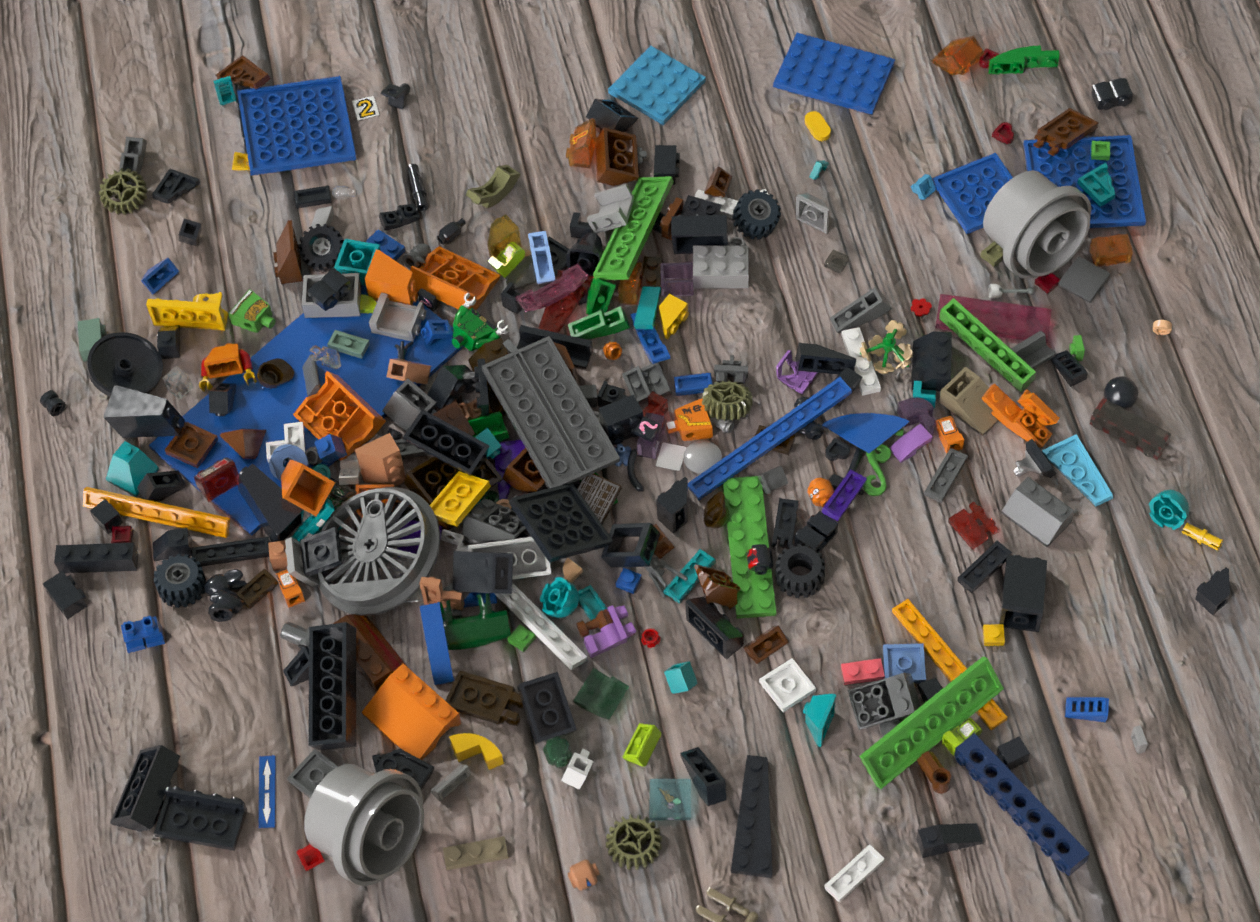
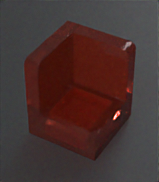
M652 391L648 395V405L643 410V417L658 423L668 411V400Z

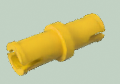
M1188 522L1182 531V534L1197 540V543H1203L1216 551H1219L1224 541L1208 533V530H1201Z

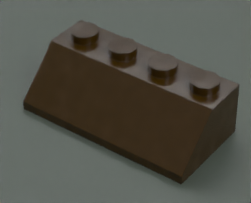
M502 338L484 343L468 359L473 372L474 367L478 366L477 359H485V364L508 354L507 349L503 345ZM487 380L488 401L492 410L490 414L501 412L502 417L506 416L504 408Z

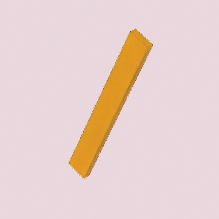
M90 487L83 489V507L93 509L103 500H107L120 515L178 528H188V530L224 538L229 536L230 518Z
M909 599L892 608V613L917 643L924 645V651L950 682L967 669ZM993 699L976 711L977 715L990 730H993L1008 718Z

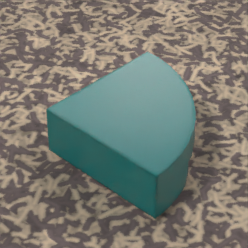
M825 160L816 161L809 177L813 180L818 179L822 170L825 171L829 163Z

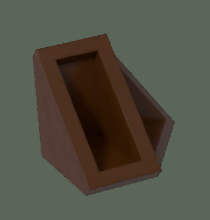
M240 429L223 432L220 437L243 459H256L266 430Z

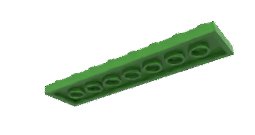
M672 176L639 177L632 192L634 201L628 223L625 226L614 229L593 273L595 280L597 278L602 280H629L673 185Z
M757 476L730 478L723 483V491L725 494V505L730 513L727 530L732 580L741 588L737 595V605H735L736 619L776 616L772 570H768L766 574L757 575L754 571L748 569L747 551L753 545L764 544L769 548L762 485Z
M981 657L859 756L878 788L882 789L913 764L923 753L929 751L940 742L943 734L949 730L952 731L1004 690L988 658Z

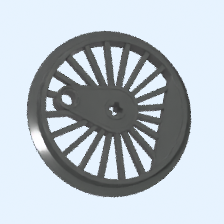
M397 487L371 489L353 496L335 510L321 531L323 532L334 527L338 529L341 526L355 536V539L339 535L341 542L353 544L340 546L341 553L347 552L341 555L342 562H346L329 575L328 570L318 573V581L322 593L332 605L346 613L360 616L376 615L389 611L401 605L415 594L420 588L421 577L428 578L440 546V528L431 506L418 494ZM383 499H388L386 505L382 502ZM395 501H402L392 514L391 510ZM409 504L414 507L412 511L396 522ZM359 508H362L363 513L361 522L355 514V511ZM349 516H351L356 524L357 532L343 523ZM416 516L419 517V523L398 531ZM421 530V538L397 540ZM419 545L417 554L395 549V547ZM397 555L413 559L414 561L409 569H406L395 561L393 556ZM389 562L405 574L401 578H394L387 564ZM380 568L383 569L388 579L381 580ZM372 569L374 574V581H371ZM346 570H348L346 574L342 577V579L338 582V584L331 583L337 577L343 574ZM354 576L352 583H348L350 579Z

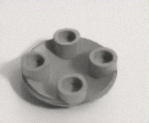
M709 441L694 442L684 452L685 465L698 476L722 460L720 449Z

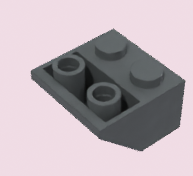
M407 379L394 392L382 412L407 432L422 409L430 414L433 409L436 410V402L410 379Z

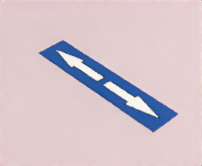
M275 755L259 757L258 828L275 827Z

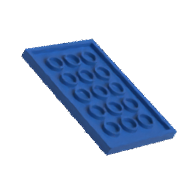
M796 33L773 82V87L873 115L894 67L895 59Z

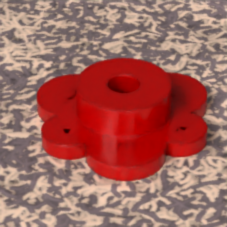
M924 298L912 301L911 311L916 316L920 317L923 314H929V310L932 308L930 302H926Z

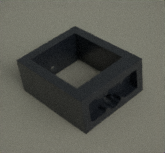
M652 523L613 524L609 533L613 542L611 545L604 547L601 558L611 568L649 567L661 533ZM624 537H639L634 552H619Z

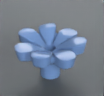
M618 444L615 450L620 457V461L615 463V465L619 467L623 463L624 466H627L631 448Z

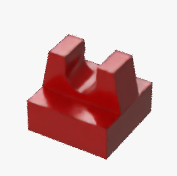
M311 844L296 852L306 871L324 862L320 850L314 848Z

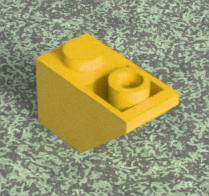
M671 294L659 306L664 338L667 340L672 334L674 335L677 332L681 322L686 321L689 315L688 303Z

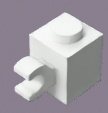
M582 749L580 754H573L561 781L577 789L581 788L593 763L592 760L588 759L589 751Z

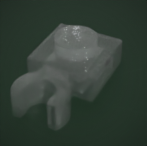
M316 345L309 349L310 352L315 353L311 360H320L323 366L336 370L341 367L339 351L325 346L320 348Z

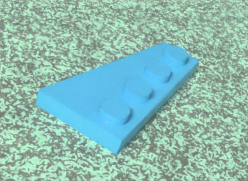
M1077 434L1042 450L1044 456L1095 507L1113 499L1112 492Z

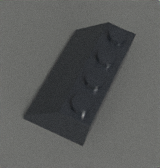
M423 409L403 436V440L470 476L479 470L487 458L489 450L488 444Z
M163 745L140 750L110 823L139 832L151 830L156 823V815L163 806L165 788H170L172 776L178 769V761L181 756Z

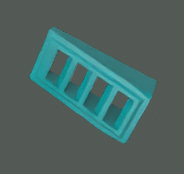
M230 76L213 81L220 106L237 101Z

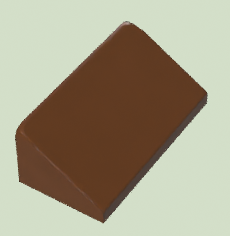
M718 166L711 174L704 194L724 198L733 176Z
M779 625L771 627L743 648L752 660L758 664L789 643Z

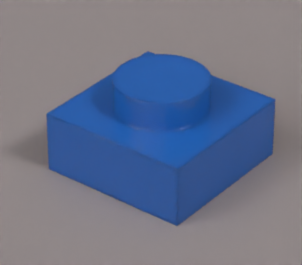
M623 568L616 582V588L634 594L642 579V574Z

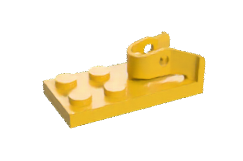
M221 292L196 295L192 302L156 298L147 299L146 303L154 326L167 327L179 325L181 328L226 330L229 317L228 312L221 308L223 297Z

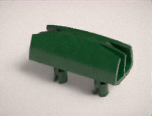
M486 593V603L483 602L482 596L479 594L477 597L480 613L455 619L452 615L451 601L446 600V611L442 601H440L448 650H462L484 646L510 636L507 610L494 612L491 606L490 593Z

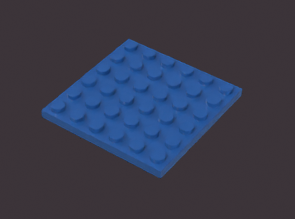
M341 76L237 91L251 176L356 160Z
M1131 135L1084 137L1067 150L1061 148L1056 156L1048 154V151L1052 148L1049 146V143L1045 142L1043 147L1038 149L1033 146L1037 140H1024L1023 147L1027 171L1042 173L1058 187H1076L1088 197L1091 204L1089 228L1145 226L1146 219ZM1092 141L1110 142L1109 160L1091 159ZM1106 163L1108 165V174L1112 180L1111 185L1114 187L1115 198L1100 207L1077 182L1078 178Z

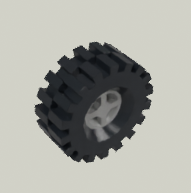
M316 224L315 228L309 227L310 231L307 232L305 230L303 232L304 237H300L301 244L298 246L302 259L308 267H312L315 271L325 272L326 269L332 270L343 245V237L333 226L329 227L328 224H323V226Z

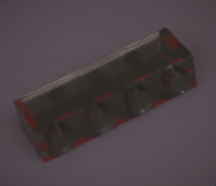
M1105 398L1098 404L1090 420V425L1095 429L1102 430L1112 438L1118 439L1129 447L1135 448L1156 460L1159 459L1169 444L1171 433Z

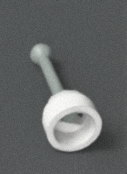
M990 284L989 298H999L1003 293H1028L1031 295L1034 293V289L1032 287L1028 289H1002L998 284Z

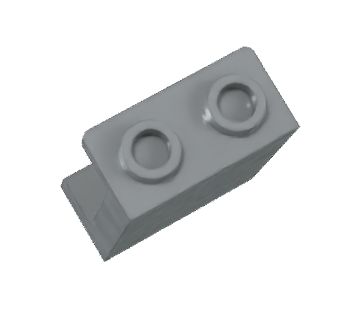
M381 293L369 321L371 333L413 342L415 336L420 333V323L426 317V310L424 309L423 302H419L418 306L389 301L388 294Z

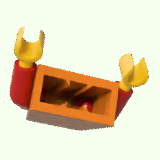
M227 343L225 346L212 348L209 355L201 363V378L203 379L199 382L200 389L205 392L206 386L208 390L212 389L213 386L208 381L211 378L240 374L246 371L244 374L246 384L249 385L248 379L253 378L256 383L257 379L251 371L253 368L250 355L244 349H240L238 344Z

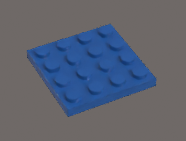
M994 153L936 176L932 180L935 188L965 233L969 234L984 228V215L989 203L1001 187L1013 177L998 155Z

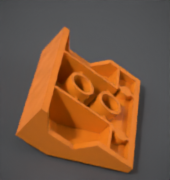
M440 246L427 255L426 263L420 268L412 266L410 269L413 272L414 280H416V291L422 288L436 296L437 300L458 310L461 305L465 304L464 296L466 293H470L467 301H472L474 296L476 298V303L469 306V309H478L501 276Z
M327 371L325 373L326 382L316 394L306 397L293 415L300 422H303V425L318 440L329 434L342 438L347 455L339 459L341 461L374 437L386 420L341 377Z
M405 664L399 666L388 676L362 711V714L400 749L421 760L435 749L439 738L451 727L461 724L459 713Z

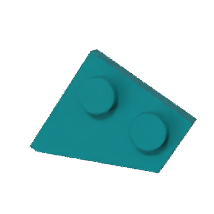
M1106 163L1078 178L1077 183L1100 207L1115 198L1114 187L1111 185L1112 180L1108 174V165Z

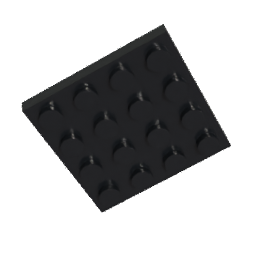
M573 483L513 497L509 501L510 506L549 563L611 545L613 542Z

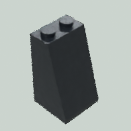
M114 386L104 414V419L122 438L180 436L185 419L167 399L121 386Z
M253 463L249 467L245 466L240 471L238 490L271 542L284 541L303 521L304 510L282 498V488Z
M1007 555L999 624H1003L1004 628L1039 632L1043 616L1047 560H1042L1038 557L1026 558L1020 555Z

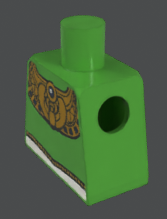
M250 289L228 313L231 324L255 333L259 332L263 326L269 329L273 328L276 322L272 318L270 305Z

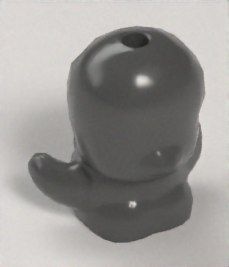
M424 243L414 246L410 253L403 256L406 267L408 269H411L412 266L419 268L421 263L425 264V259L431 252V248Z

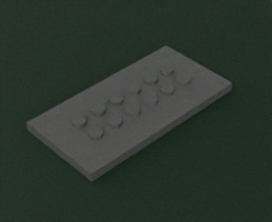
M550 336L482 365L483 373L548 488L574 483L620 461L619 455Z

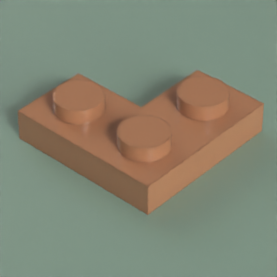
M421 577L419 584L424 605L442 601L443 607L446 608V600H450L451 609L463 610L464 599L462 593L453 590L444 591L441 580L435 577Z

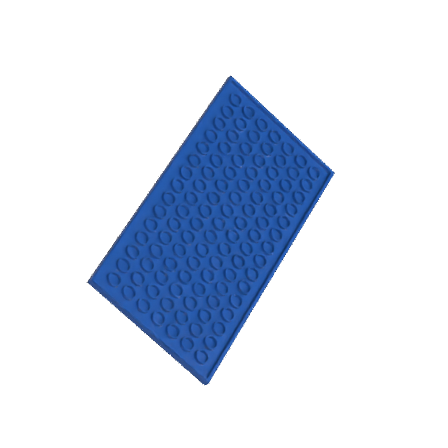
M362 285L361 295L369 296L366 285ZM414 301L412 306H418L419 301ZM424 305L426 317L420 323V333L415 336L413 345L407 350L405 360L430 365V378L464 346L460 348L454 347L452 344L453 335L451 339H434L431 345H426L421 331L427 320L443 319ZM302 313L250 358L253 368L251 371L257 379L256 383L253 378L248 379L249 385L246 384L244 379L246 371L230 375L222 382L236 384L233 409L226 416H216L215 413H209V394L182 416L186 422L218 437V441L199 468L166 454L165 449L174 436L158 437L149 444V448L175 471L179 470L183 478L252 536L262 526L238 490L239 473L245 466L249 467L253 463L282 488L281 481L271 473L267 460L266 443L285 440L284 424L300 422L293 414L308 397L303 373V365L311 354L315 356L321 387L326 382L325 373L327 371L336 374L380 416L385 418L386 415L382 410L394 392L405 382L386 377L389 361L392 358L398 359V351L395 348V344L400 346V341H404L405 346L411 341L371 333L369 321L373 313H360V316L321 318H305L304 313ZM335 330L369 340L370 345L362 359L328 348L327 344ZM276 358L285 360L294 370L293 379L277 388L270 389L261 385L257 378L260 365ZM414 383L418 387L422 385L421 383ZM304 426L305 449L307 451L310 447L315 446L314 442L318 441V439ZM240 429L266 430L256 459H243L220 437L221 433ZM224 458L232 460L200 480L194 477ZM286 460V463L284 464V467L287 466V464H288V462H289L290 460ZM323 460L321 464L329 468L333 463ZM308 463V467H309V468H312L313 466H315V465H311V464Z

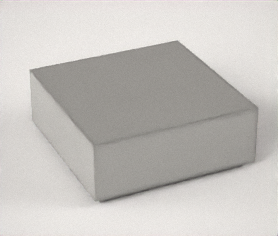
M1140 725L1134 727L1131 734V739L1138 754L1144 753L1148 744Z

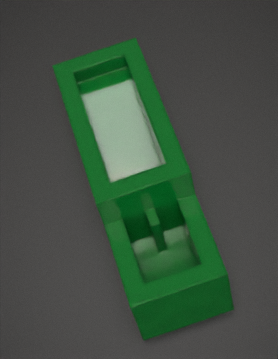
M621 306L606 313L600 310L568 324L571 336L587 340L608 336L630 328L626 313Z

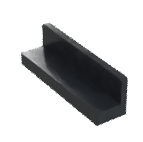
M525 325L520 326L518 350L550 336L553 342L566 347L575 367L587 368L593 352L591 340Z

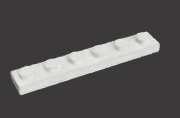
M513 583L512 594L494 593L570 670L586 662L587 656Z

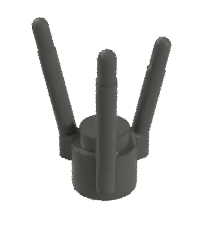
M652 557L649 567H645V569L649 572V576L662 598H665L666 595L658 582L659 580L664 587H667V583L662 578L665 571L664 568L685 581L688 578L669 566L664 560L659 561L656 557Z

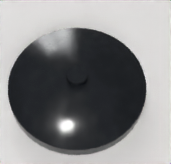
M117 332L102 337L92 346L87 358V373L91 382L99 391L111 397L114 386H121L149 394L159 384L163 371L162 358L156 347L147 339L133 333Z

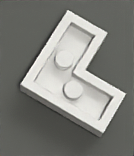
M303 422L284 424L285 440L266 443L268 463L274 450L281 445L291 444L299 447L306 453Z

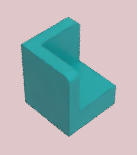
M914 381L912 407L935 408L936 391L921 389L922 381Z
M690 661L673 664L664 671L673 694L689 691L698 683Z

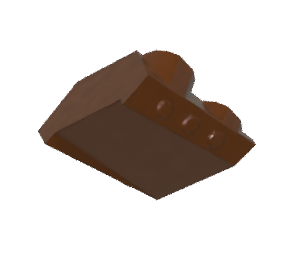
M697 564L694 566L707 604L712 602L728 606L729 609L737 605V595L741 588L736 583L731 582V577L724 571Z

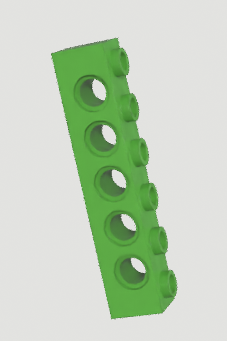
M953 298L940 310L939 319L1017 390L1023 392L1035 380L1036 371L957 300Z

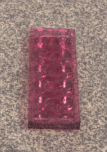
M940 294L935 325L937 329L951 330L939 318L940 310L954 298L997 337L1026 340L1042 331L1046 335L1047 344L1052 309Z

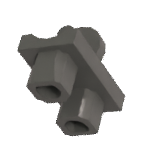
M730 355V360H723L722 365L714 364V376H716L718 383H721L722 380L727 382V377H735L734 382L745 385L749 374L748 366H741V361H734V355Z

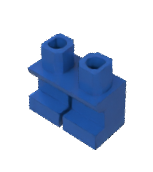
M146 616L142 620L135 622L127 621L121 625L128 653L146 649L144 638L147 648L165 644L162 626L156 616Z

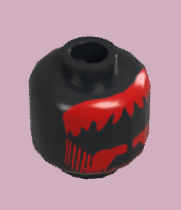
M764 544L753 545L747 551L748 569L754 571L757 575L766 574L773 567L772 550Z

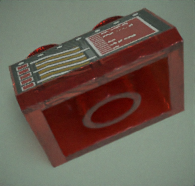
M225 457L222 460L216 461L209 468L198 472L194 476V480L198 489L206 500L210 502L238 485L239 474L234 461Z

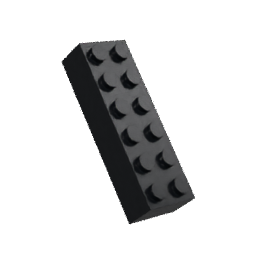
M347 622L309 627L308 746L319 751L356 747V628Z

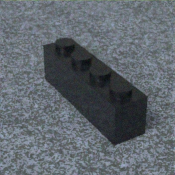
M134 543L56 545L54 563L58 571H63L64 573L137 571L138 551Z

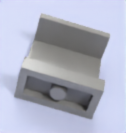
M627 184L595 193L594 196L601 206L600 211L587 218V222L594 233L597 234L627 225L634 201V196Z

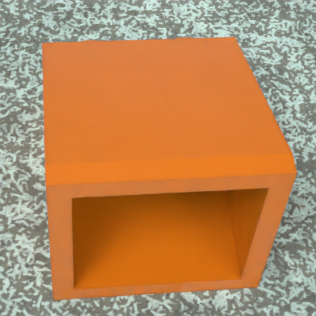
M376 250L365 277L368 295L375 301H378L380 294L384 293L388 294L389 301L413 305L414 301L416 302L418 299L413 272L380 250Z
M290 459L281 475L282 498L317 517L336 482L308 466Z

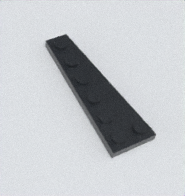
M747 755L731 863V873L772 878L768 757Z

